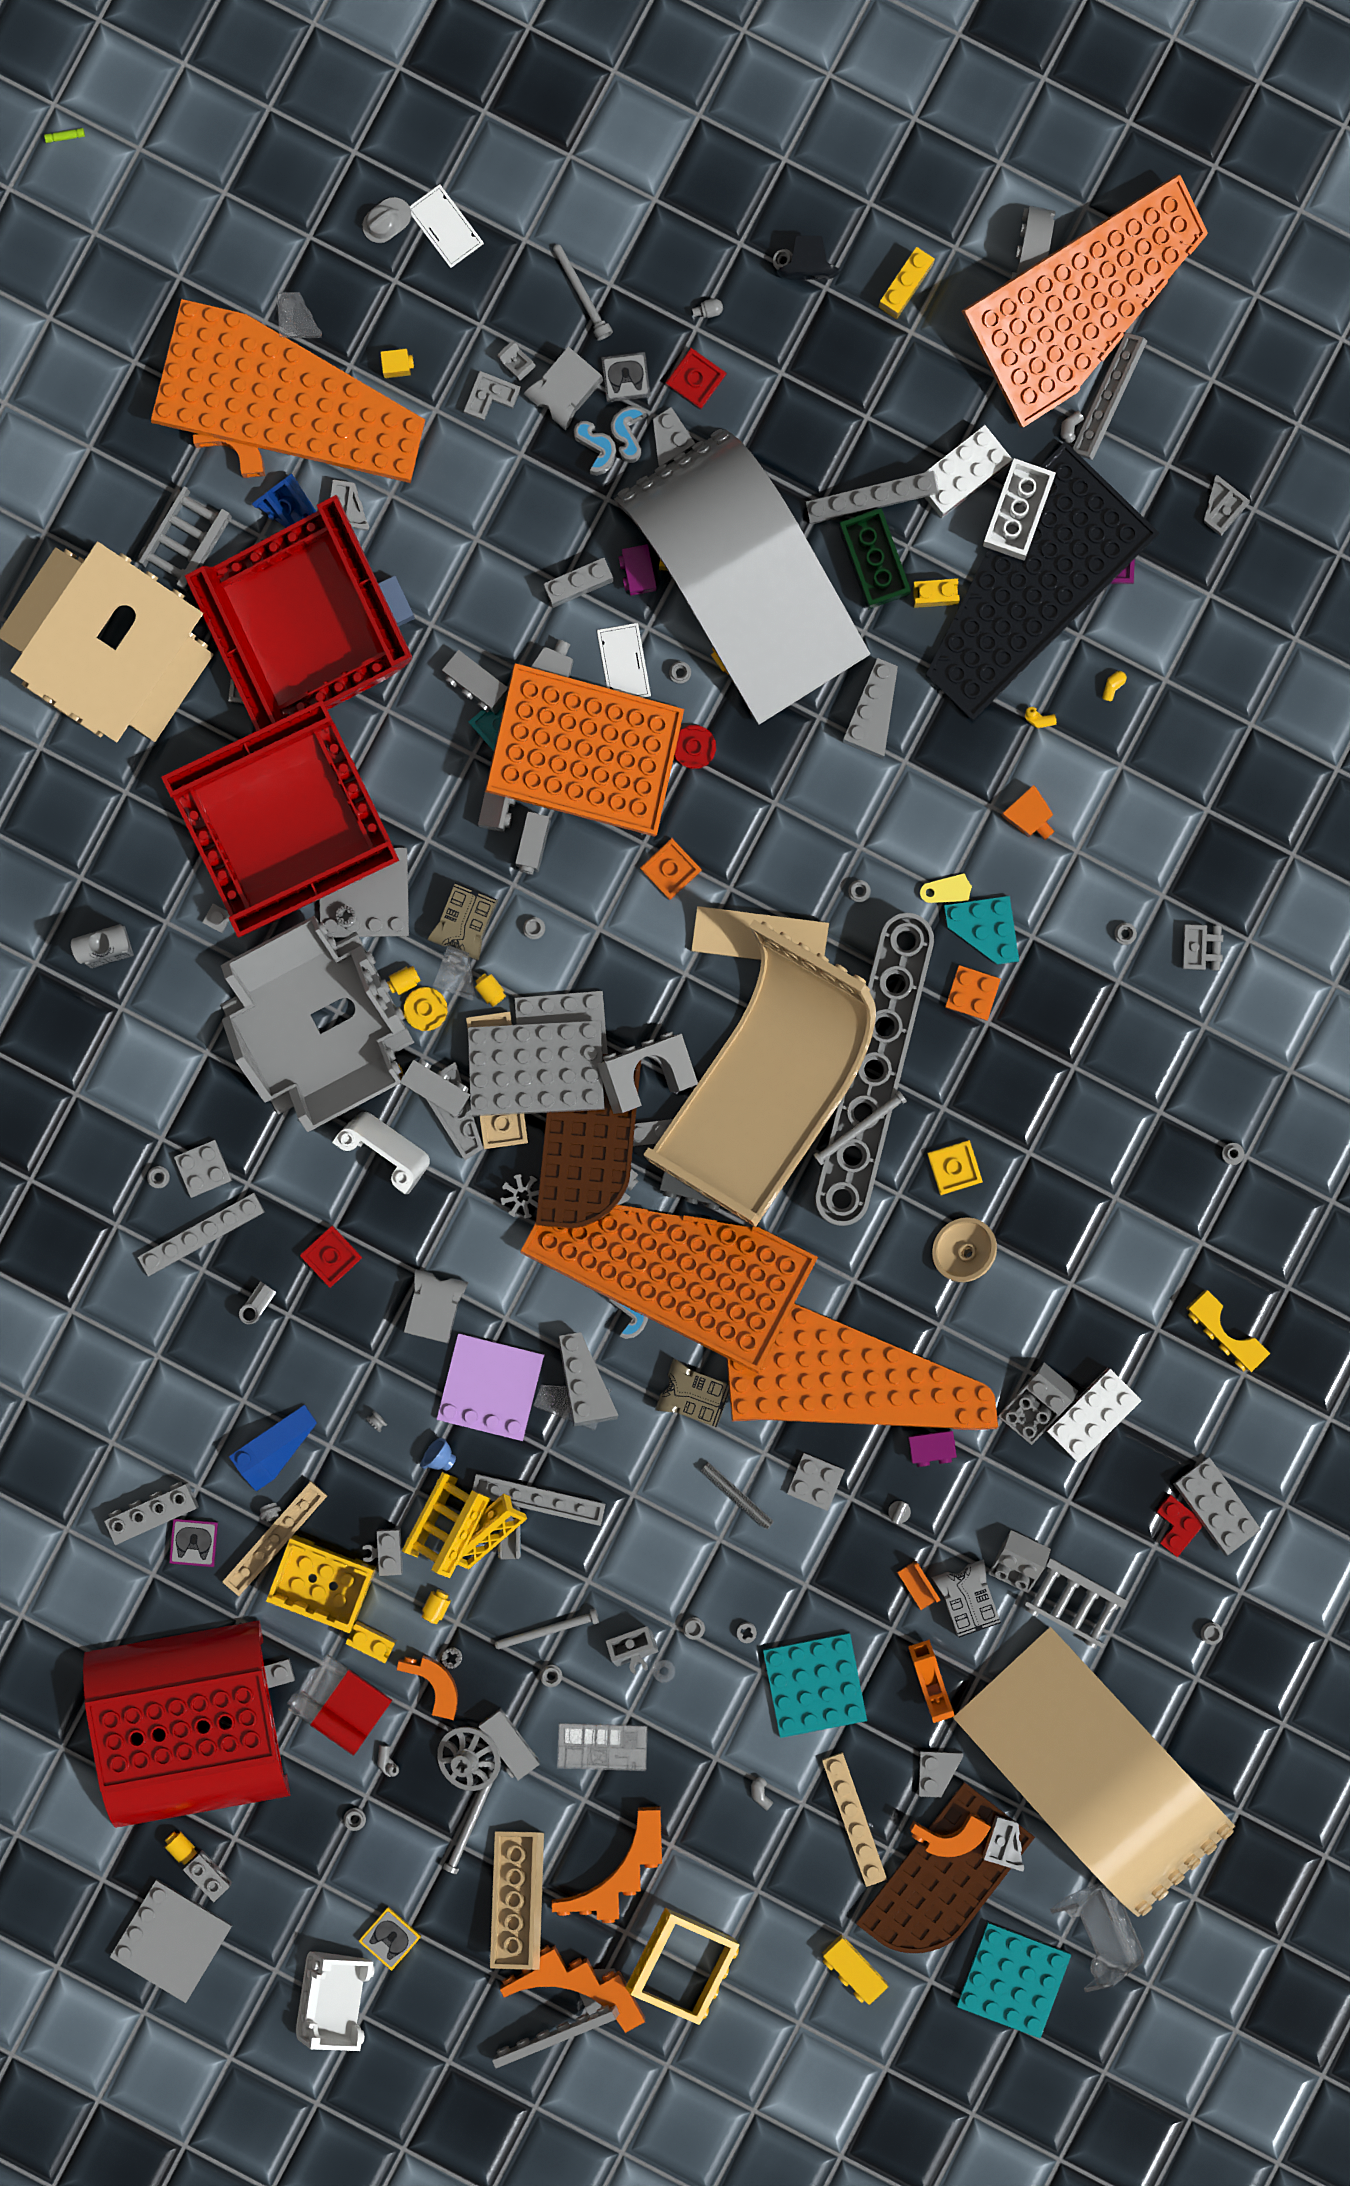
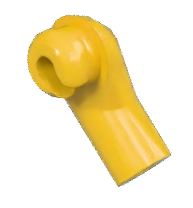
M1028 707L1026 709L1025 718L1035 728L1057 725L1055 714L1042 716L1036 711L1035 707Z

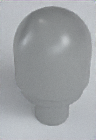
M718 299L705 300L701 303V306L692 308L694 317L704 315V318L718 316L723 311V304Z

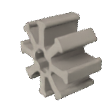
M515 1175L514 1178L517 1180L518 1189L511 1187L508 1182H505L502 1188L509 1190L514 1195L509 1198L502 1197L501 1203L505 1205L508 1202L515 1201V1206L508 1213L516 1217L519 1207L523 1206L524 1218H530L532 1214L529 1212L528 1204L538 1207V1202L533 1200V1196L539 1195V1190L531 1192L530 1189L538 1180L530 1176L527 1186L523 1187L522 1175ZM526 1190L529 1193L527 1194L529 1199L528 1201L523 1200L521 1203L518 1201L520 1197H517L518 1192L523 1193Z

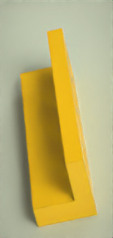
M503 1493L486 1508L457 1565L470 1569L527 1520L525 1513L513 1509L510 1496ZM510 1516L516 1518L513 1521L505 1522ZM501 1529H502V1531H501L500 1533L491 1534V1533H492L493 1531H495V1530H501ZM488 1542V1543H487L486 1545H484V1546L475 1547V1546H477L479 1543ZM473 1555L468 1560L463 1559L464 1556Z

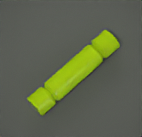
M84 128L53 134H44L46 143H51L53 141L85 137Z

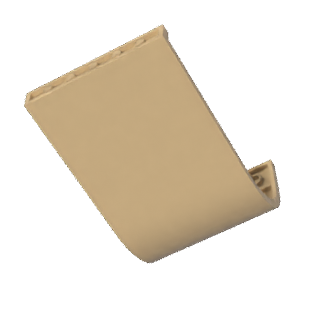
M754 920L749 927L761 949V967L751 1000L737 1027L653 1150L648 1148L643 1155L648 1162L756 1227L856 1077L873 1035L876 1007L870 994V989L866 986V981L858 975H854V977L849 975L848 971L841 965L836 964L834 966L830 964L829 960L822 954L818 953L815 955L803 943L799 942L797 945L792 942V938L783 932L778 934L773 931L774 928L764 921L759 923Z
M1051 1626L953 1717L1078 1858L1137 1917L1146 1915L1152 1909L1151 1905L1157 1899L1159 1901L1168 1894V1889L1173 1884L1178 1885L1185 1878L1184 1874L1189 1869L1194 1870L1201 1863L1200 1859L1205 1854H1211L1217 1848L1216 1844L1222 1838L1224 1840L1227 1839L1234 1831L1235 1825Z

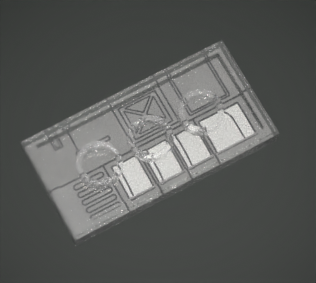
M559 1723L557 1768L646 1771L648 1725Z

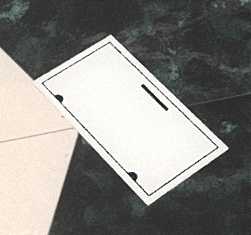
M440 184L409 206L411 216L450 268L484 244Z
M638 623L597 630L607 688L641 698L651 696Z

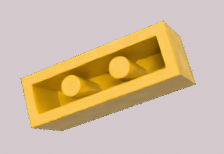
M916 247L880 300L878 308L897 319L932 268L935 258Z
M842 1934L822 1952L825 1958L822 1960L831 1971L835 1969L840 1974L838 1976L839 1980L846 1987L850 1985L855 1990L853 1994L861 2003L865 2001L870 2005L889 1987L887 1981Z

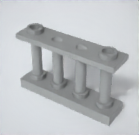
M184 486L182 490H178L172 500L174 504L148 547L145 546L141 550L139 563L146 568L150 561L177 577L178 587L187 592L190 587L185 575L204 565L232 516L223 509L219 513H213L188 498L190 491ZM183 505L211 521L210 524L212 526L208 532H202L177 517ZM171 524L199 539L201 544L197 551H191L165 535ZM162 543L188 558L190 563L187 568L180 570L155 555L154 553L159 544Z
M1048 1557L1046 1566L1049 1573L1033 1602L1024 1600L1023 1604L1027 1606L1026 1611L1036 1617L1041 1614L1086 1639L1084 1641L1085 1644L1094 1649L1097 1646L1104 1648L1105 1644L1098 1640L1114 1610H1117L1118 1607L1125 1609L1129 1601ZM1061 1574L1068 1578V1584L1051 1614L1040 1608L1056 1577L1059 1578ZM1081 1585L1087 1589V1596L1073 1622L1069 1624L1060 1619V1616L1075 1588H1079ZM1101 1596L1107 1600L1105 1603L1107 1606L1091 1635L1079 1628L1095 1598L1098 1599Z

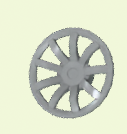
M473 1727L455 1728L443 1737L438 1747L437 1758L439 1767L446 1779L458 1788L469 1791L481 1790L488 1787L497 1778L501 1765L499 1750L494 1741L483 1731ZM463 1733L474 1734L473 1740L468 1749L466 1748V1741ZM456 1734L459 1738V1750L452 1742L448 1741ZM481 1737L489 1746L475 1753L474 1749ZM444 1746L453 1752L454 1757L443 1758ZM493 1751L495 1762L479 1760L481 1756ZM445 1763H451L452 1775L447 1771ZM478 1767H491L494 1770L490 1778H488L485 1772ZM472 1773L481 1777L484 1783L473 1785ZM456 1777H466L467 1785L455 1780Z

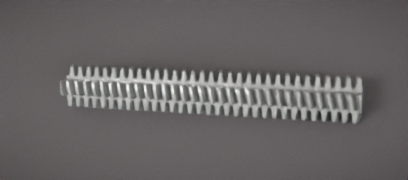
M709 1462L702 1468L701 1471L707 1477L710 1476L709 1479L712 1478L711 1481L714 1480L713 1483H718L717 1486L720 1485L719 1488L722 1487L721 1490L724 1489L723 1492L726 1491V1494L728 1493L736 1503L739 1502L738 1505L741 1504L740 1507L743 1506L742 1509L745 1508L744 1511L746 1510L756 1522L759 1521L758 1524L761 1523L760 1525H763L764 1529H769L773 1524V1520L746 1495L744 1496V1493L742 1494L732 1482L728 1481Z

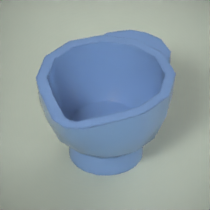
M438 1438L428 1447L421 1460L420 1467L423 1469L432 1468L448 1471L454 1465L456 1456L451 1454V1448L447 1441L443 1438Z

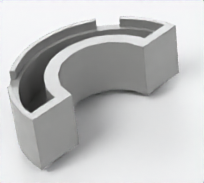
M1034 206L1024 208L1022 221L1026 222L1025 224L1022 223L1020 231L1023 243L1022 246L1018 245L1016 259H1019L1016 273L1012 272L1011 279L1048 256L1054 227L1053 217L1055 216V210Z

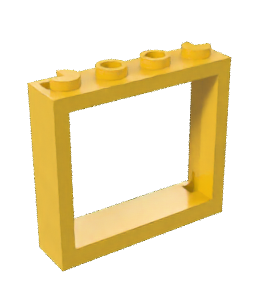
M665 1907L625 1988L630 1995L700 2025L702 2019H705L708 2015L712 1999H715L718 1995L722 1979H725L728 1975L732 1959H735L738 1955L740 1944L729 1935ZM675 1924L725 1945L692 2012L643 1991Z

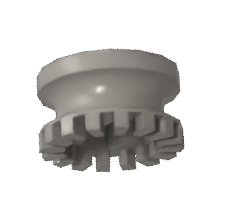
M344 905L336 911V919L340 926L348 928L355 923L356 914L353 908ZM344 912H348L350 916L352 915V917L348 918L347 922L340 918L344 915Z
M374 1410L372 1412L373 1415L371 1417L368 1416L366 1419L372 1426L375 1425L374 1428L378 1432H381V1427H386L388 1424Z
M743 1622L737 1628V1637L741 1642L751 1643L756 1638V1628L752 1623ZM747 1627H750V1632L753 1635L743 1638L741 1629L746 1630Z
M455 1647L446 1649L442 1655V1663L447 1668H456L462 1661L461 1651ZM447 1653L457 1654L458 1657L455 1659V1664L452 1661L447 1662L446 1659L449 1657Z

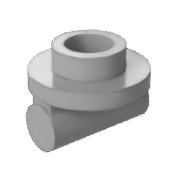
M903 1501L893 1502L888 1510L891 1521L897 1524L907 1521L911 1514L909 1504Z

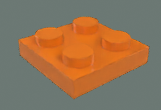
M959 965L945 1008L988 1021L1001 979Z

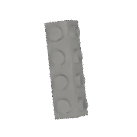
M180 1481L169 1486L170 1491L162 1494L160 1490L149 1495L150 1500L142 1503L141 1500L129 1504L130 1509L122 1512L121 1509H118L108 1514L109 1519L104 1522L114 1544L117 1545L197 1509L199 1506L189 1483L183 1485Z

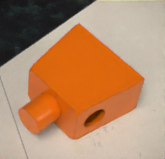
M1034 785L1001 815L1027 837H1030L1037 831L1046 840L1055 832L1046 822L1053 816V813Z

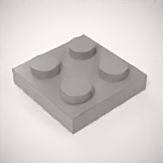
M216 1140L174 1157L191 1198L233 1181Z
M803 1453L787 1494L828 1511L845 1470Z

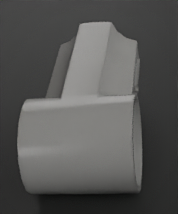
M260 1281L245 1305L240 1309V1320L245 1324L256 1323L276 1294V1291ZM248 1308L254 1309L256 1313L255 1318L251 1321L244 1318V1312Z

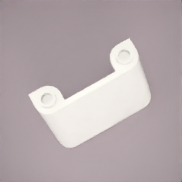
M368 1112L358 1113L338 1133L332 1142L345 1151H351L357 1146L362 1147L363 1144H366L396 1165L397 1168L391 1176V1181L404 1194L411 1192L430 1164V1158L425 1151Z
M310 1951L308 1953L296 2024V2036L301 2043L309 2049L360 2051L361 2044L364 2042V2031L357 2025L363 1981L368 1982L374 1975L373 1961Z

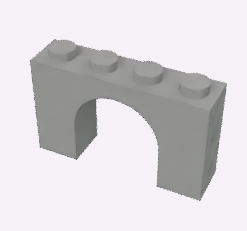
M673 1032L660 1035L661 1040H646L641 1042L642 1047L635 1048V1046L625 1048L622 1050L623 1054L618 1056L616 1053L603 1057L604 1061L597 1063L613 1114L624 1113L642 1106L634 1084L633 1075L636 1065L644 1057H650L659 1063L670 1092L681 1091L698 1084L682 1034L673 1035Z

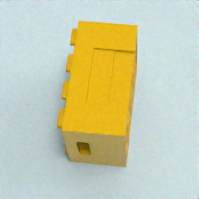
M293 1535L289 1539L266 1602L350 1633L355 1625L377 1566L357 1558L355 1560L314 1545L315 1542ZM310 1574L317 1576L316 1582L309 1581ZM331 1582L337 1583L338 1588L336 1590L330 1589L329 1584Z

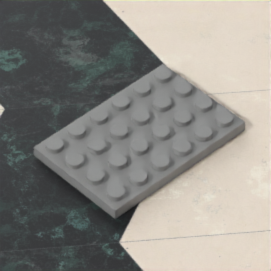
M601 1021L468 1028L471 1116L605 1110L604 1084L597 1063L603 1061Z

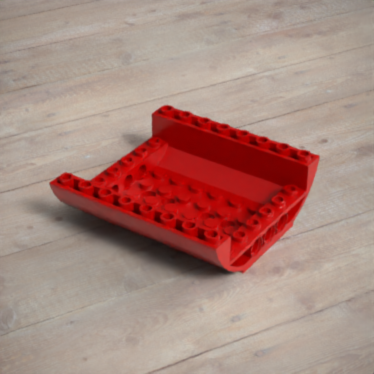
M260 1620L84 1653L83 1684L85 1709L98 1783L107 1814L115 1828L291 1796L287 1774H283L261 1650L263 1636ZM221 1717H229L232 1720V1726L227 1729L223 1728L220 1725ZM205 1720L209 1723L210 1729L208 1732L203 1733L199 1731V1721ZM160 1728L165 1731L166 1736L164 1740L159 1741L154 1738L153 1732L155 1729ZM138 1732L142 1734V1744L136 1745L132 1742L131 1736L133 1733Z

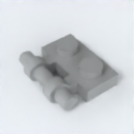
M1184 925L1182 969L1206 970V961L1212 962L1211 970L1220 971V962H1223V955H1221V942H1223L1224 935H1221L1222 926H1213V934H1207V925ZM1207 942H1212V954H1206Z

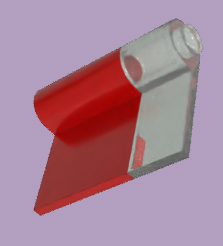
M327 1654L299 1695L294 1693L287 1704L290 1705L288 1709L290 1712L354 1756L390 1705L392 1699Z

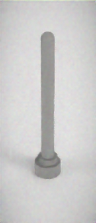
M554 245L553 250L595 325L593 328L597 340L607 338L613 333V330L608 323L606 324L605 321L601 320L561 245Z

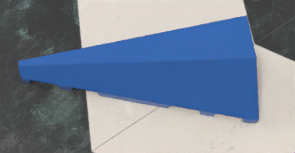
M292 473L252 503L255 508H260L268 514L271 520H276L285 528L316 512Z

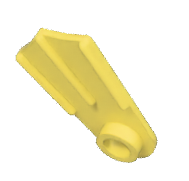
M960 874L924 884L920 889V896L927 903L969 901L972 885L967 880L965 874ZM927 889L933 890L934 895L932 897L926 895Z

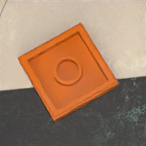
M673 838L640 867L644 874L669 900L677 895L702 871Z

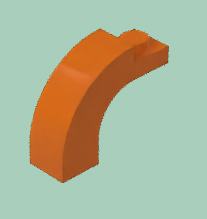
M202 434L193 435V443L196 448L226 446L233 449L239 456L243 478L265 476L263 458L257 447Z
M930 1640L908 1646L933 1723L954 1717L955 1715Z
M425 1655L422 1657L421 1664L417 1663V1659L405 1657L404 1660L400 1659L397 1666L398 1671L422 1676L432 1684L435 1691V1704L432 1715L454 1720L458 1704V1692L450 1672L440 1662Z
M970 1812L960 1829L948 1835L934 1833L913 1821L909 1829L913 1833L912 1837L921 1843L927 1841L924 1846L926 1852L941 1857H955L966 1854L976 1848L983 1841L991 1826L988 1822Z

